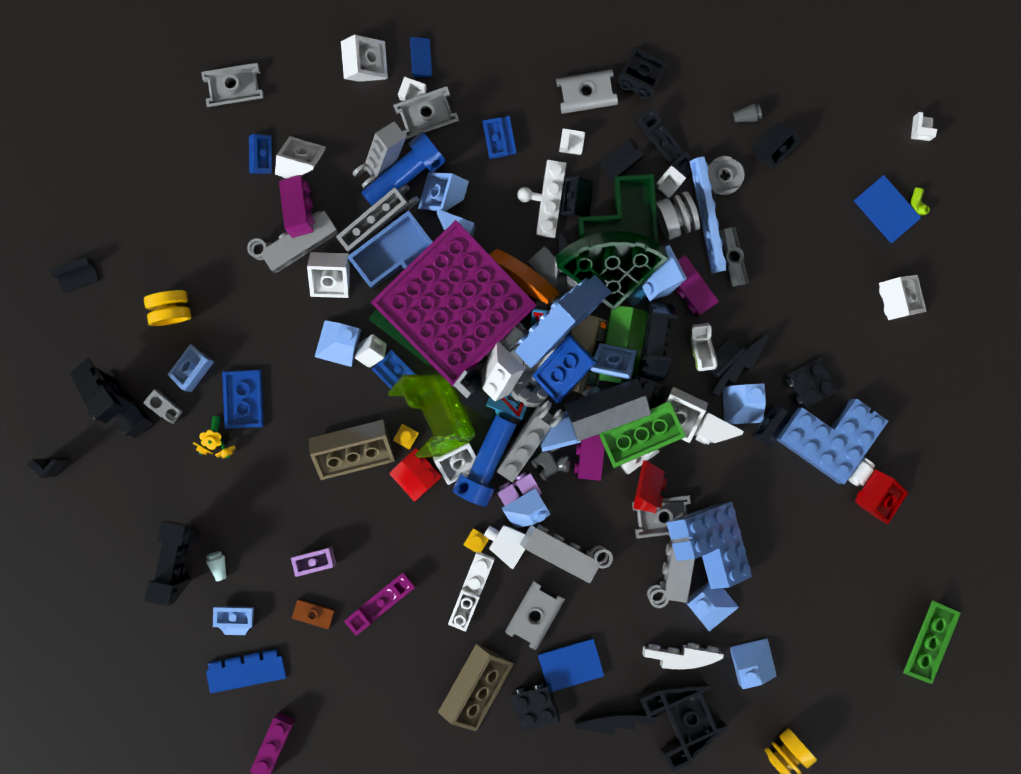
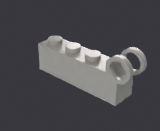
M395 122L375 133L365 163L357 167L353 172L355 178L361 176L366 171L371 175L362 184L364 189L392 167L399 157L406 136Z
M408 184L400 189L394 187L336 236L347 252L353 253L403 211L410 210L419 202L418 196L413 197L409 201L403 196L410 190Z
M318 211L313 214L315 224H313L314 232L292 238L288 232H285L274 243H265L263 240L255 238L248 243L247 250L255 259L265 260L271 271L276 274L339 234L327 213L325 211ZM262 244L264 247L262 253L256 255L254 253L255 247Z
M546 401L541 407H535L499 461L496 471L512 483L550 428L557 426L564 415V411L561 409L554 415L548 413L552 405L550 401Z
M539 524L537 527L530 525L520 543L527 551L588 583H591L598 568H607L613 561L612 553L605 547L596 545L590 551L587 550L584 553L580 551L581 547L573 542L570 545L565 543V538L556 533L553 536L547 533L548 529ZM604 552V558L601 561H597L598 555Z
M689 537L670 540V544H667L666 555H668L667 563L664 562L662 573L665 574L664 581H661L660 584L651 585L647 590V597L652 606L663 608L668 604L669 600L687 603L695 559L676 561L672 543L690 541ZM655 593H663L662 598L658 600L653 599Z

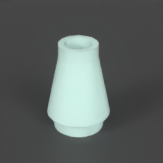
M216 551L206 555V563L213 573L215 580L221 581L226 579L225 556L222 555V552Z

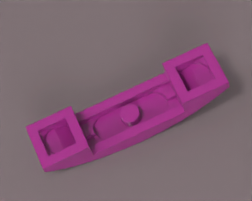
M404 572L401 573L344 622L357 636L379 616L415 588L414 584Z

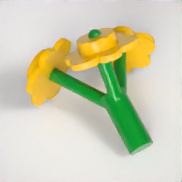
M219 416L212 417L211 429L200 433L199 437L202 440L201 444L203 446L193 442L194 445L198 446L196 450L199 451L200 455H207V453L213 455V452L208 449L214 450L216 446H221L222 451L215 454V456L218 458L222 456L224 459L229 458L233 454L232 451L236 449L235 445L226 448L219 433Z

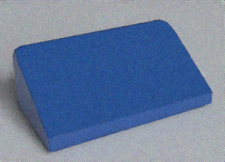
M410 37L413 77H432L430 39Z
M253 133L249 136V173H272V135Z

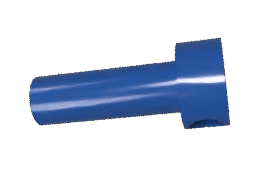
M423 131L408 143L412 148L409 153L361 191L371 206L394 187L400 189L425 168H428L433 173L446 162V159Z
M495 416L469 474L460 473L452 490L455 494L469 502L487 507L495 490L489 483L515 430L516 423L502 416Z

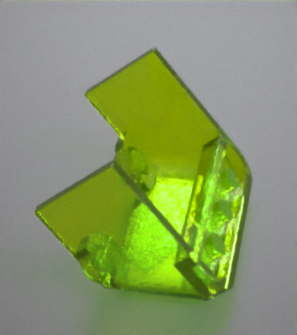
M404 374L388 392L389 396H404L410 407L422 409L434 436L415 454L417 458L443 456L469 443L475 437V431L461 402H459L454 387L442 375Z

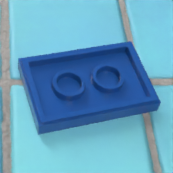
M884 175L854 200L890 243H893L921 219L919 214Z
M569 334L536 370L532 377L556 403H560L597 361L572 334Z
M262 370L222 371L224 429L264 427Z
M593 638L538 654L546 684H551L552 691L604 677Z

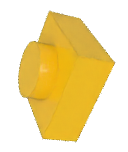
M402 424L393 441L410 450L419 433Z
M473 528L463 545L474 552H482L489 538Z

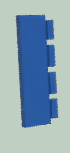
M277 649L263 651L264 659L261 658L260 652L244 655L245 663H243L241 656L225 659V667L222 660L208 662L209 670H206L210 694L286 679L282 655L278 656Z

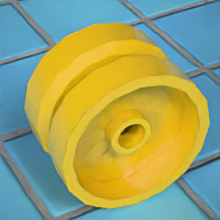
M165 291L143 298L145 308L154 310L147 314L149 326L176 324L192 318L190 308L183 306L188 302L187 291Z

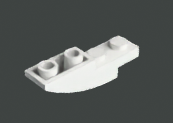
M478 551L476 552L448 625L466 632L495 558Z
M695 643L682 645L681 652L673 647H668V650L660 649V646L655 644H649L648 647L643 646L642 651L644 657L659 659L661 667L667 669L698 668L723 659L724 656L717 647L707 646V649L699 648L700 645Z

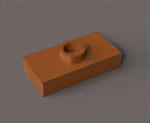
M298 599L292 619L329 629L335 610Z

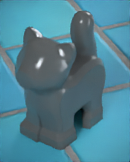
M560 448L541 451L537 457L530 460L536 469L539 465L544 467L539 472L544 481L547 480V477L556 474L558 471L566 473L570 470L571 462L569 456H562L557 461L554 459L552 452Z

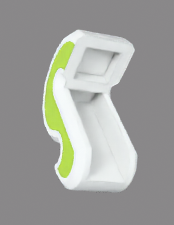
M709 323L696 324L690 327L691 350L695 357L698 371L713 370L717 367V358L711 342L712 327Z

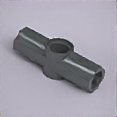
M736 227L720 230L719 235L723 241L722 248L732 287L749 283L744 263V253L740 247ZM730 253H736L738 261H732Z

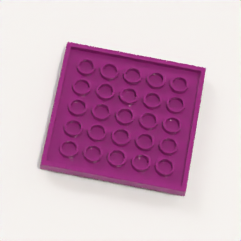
M457 220L442 232L371 301L378 311L452 386L465 369L478 363L495 347L496 343L500 342L514 326L537 306Z

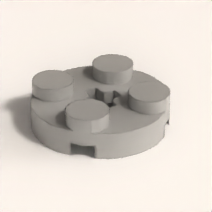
M718 157L708 166V178L712 184L711 191L714 194L730 195L737 191L744 180L745 175L742 165L732 159V157ZM722 171L730 175L726 181L720 178Z
M524 371L511 391L513 398L516 401L522 402L526 407L540 406L548 396V393L532 377L535 373L533 371ZM527 386L532 387V388H533V392H530V390H529V389H526V387H527Z

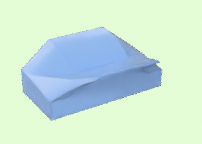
M215 606L213 607V627L220 628L225 635H246L249 628L253 627L254 607Z

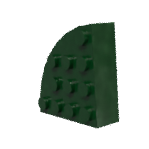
M608 231L592 234L575 241L559 252L555 258L557 268L578 284L586 277L591 279L596 275L611 291L602 302L612 310H615L668 259L665 247L651 238L626 231Z

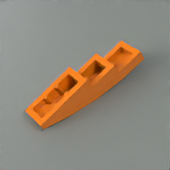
M499 249L489 254L527 295L547 304L559 295V291L545 278L515 257Z

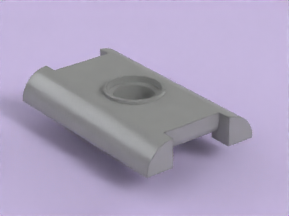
M258 63L201 72L202 80L205 83L208 82L210 98L206 99L207 107L264 98V92L259 90L257 74H261ZM231 82H236L233 88H228Z
M613 70L556 78V85L562 88L564 103H560L561 114L618 105L617 94H613L610 78L614 76ZM587 88L591 90V94L584 95L582 90Z
M447 86L393 105L396 115L401 114L406 128L403 131L406 139L417 136L422 131L425 133L459 121L457 113L452 114L446 98L450 96ZM427 108L432 113L429 117H424L421 115V111Z
M690 495L663 498L662 507H657L656 513L633 509L634 502H632V510H637L639 529H635L636 538L669 535L666 522L687 515L686 504H691ZM661 512L668 514V519L665 522L659 521V514Z
M535 581L531 584L505 632L511 637L514 634L530 642V648L537 650L565 599L559 595L555 599L539 590L541 585ZM532 611H538L541 614L537 620L531 619L529 615Z

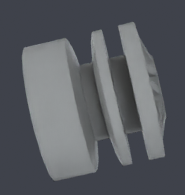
M687 191L680 194L681 198L679 195H674V205L668 198L656 202L657 219L667 240L679 237L681 235V227L685 233H690L691 229L693 231L700 229L697 207Z

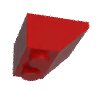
M415 448L389 473L414 502L443 477L418 448Z
M643 460L633 509L656 513L657 507H662L663 496H660L661 489L665 490L667 479L664 478L665 471L646 460Z
M875 469L863 489L857 494L855 502L862 509L888 525L908 495V492L894 478Z

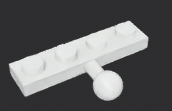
M547 160L542 194L534 193L527 187H522L517 192V197L521 202H528L530 200L541 201L535 236L555 238L566 163Z

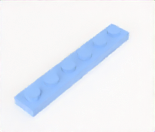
M697 157L690 161V167L712 274L726 270V258L723 256V241L718 230L719 221L716 218V205L711 193L712 184L708 178V164L705 162V157Z

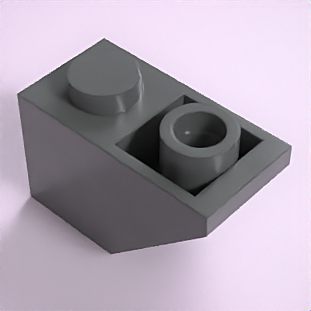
M544 246L527 264L556 289V258Z

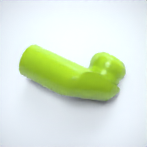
M916 187L910 204L920 216L929 213L930 208L922 202L924 189Z

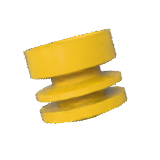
M789 728L779 736L784 745L780 747L775 742L771 743L777 750L775 753L768 747L764 749L769 761L780 774H791L790 772L793 769L797 774H802L797 765L801 763L808 769L817 761Z

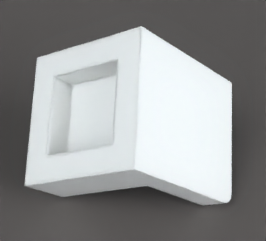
M404 77L398 93L399 100L406 101L426 94V84Z
M918 112L913 116L911 139L930 141L935 138L937 129L932 128L933 118L923 117V112Z
M563 129L559 152L581 155L585 132Z
M671 166L656 183L655 188L667 198H670L686 177Z
M372 334L357 345L355 359L370 368L384 359L387 344Z

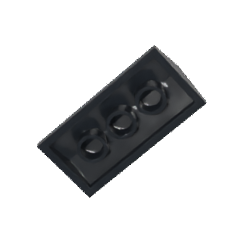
M638 378L564 405L577 442L651 415L646 395Z

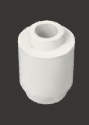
M863 457L848 481L857 487L859 484L864 486L874 472L873 468L875 465Z

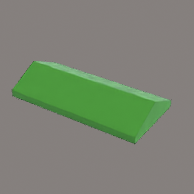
M618 306L615 310L610 309L605 344L636 350L637 355L632 375L638 376L648 312L632 307ZM603 374L599 375L600 381L617 384L630 381Z
M670 401L650 409L651 415L599 434L613 468L686 437Z
M935 601L931 602L904 669V674L930 684L933 683L960 617V612Z

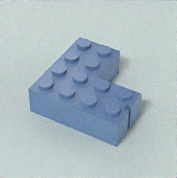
M408 210L347 256V258L369 287L374 290L400 269H405L432 243V240Z
M596 275L591 279L586 277L579 285L577 284L570 292L568 291L561 299H558L551 305L552 309L544 313L539 319L540 322L529 329L530 333L519 340L518 344L520 346L515 352L532 368L548 355L574 327L587 318L611 291Z
M857 398L849 400L831 427L804 408H797L776 440L838 484H845L888 420L877 412L870 411L871 408Z
M732 502L715 504L666 522L671 540L687 537L690 540L672 543L676 561L696 559L702 556L711 589L729 588L752 577Z

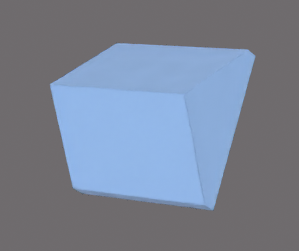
M599 343L594 356L597 363L590 370L598 374L631 380L637 351Z
M190 344L167 375L182 390L192 392L215 361Z

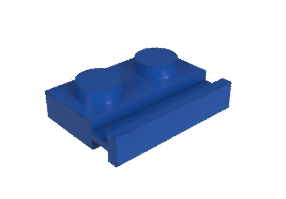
M510 116L482 121L489 159L517 154Z
M392 350L372 368L398 397L418 378Z

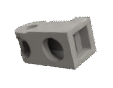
M154 389L143 402L171 424H174L183 413L181 408L163 395L159 389Z

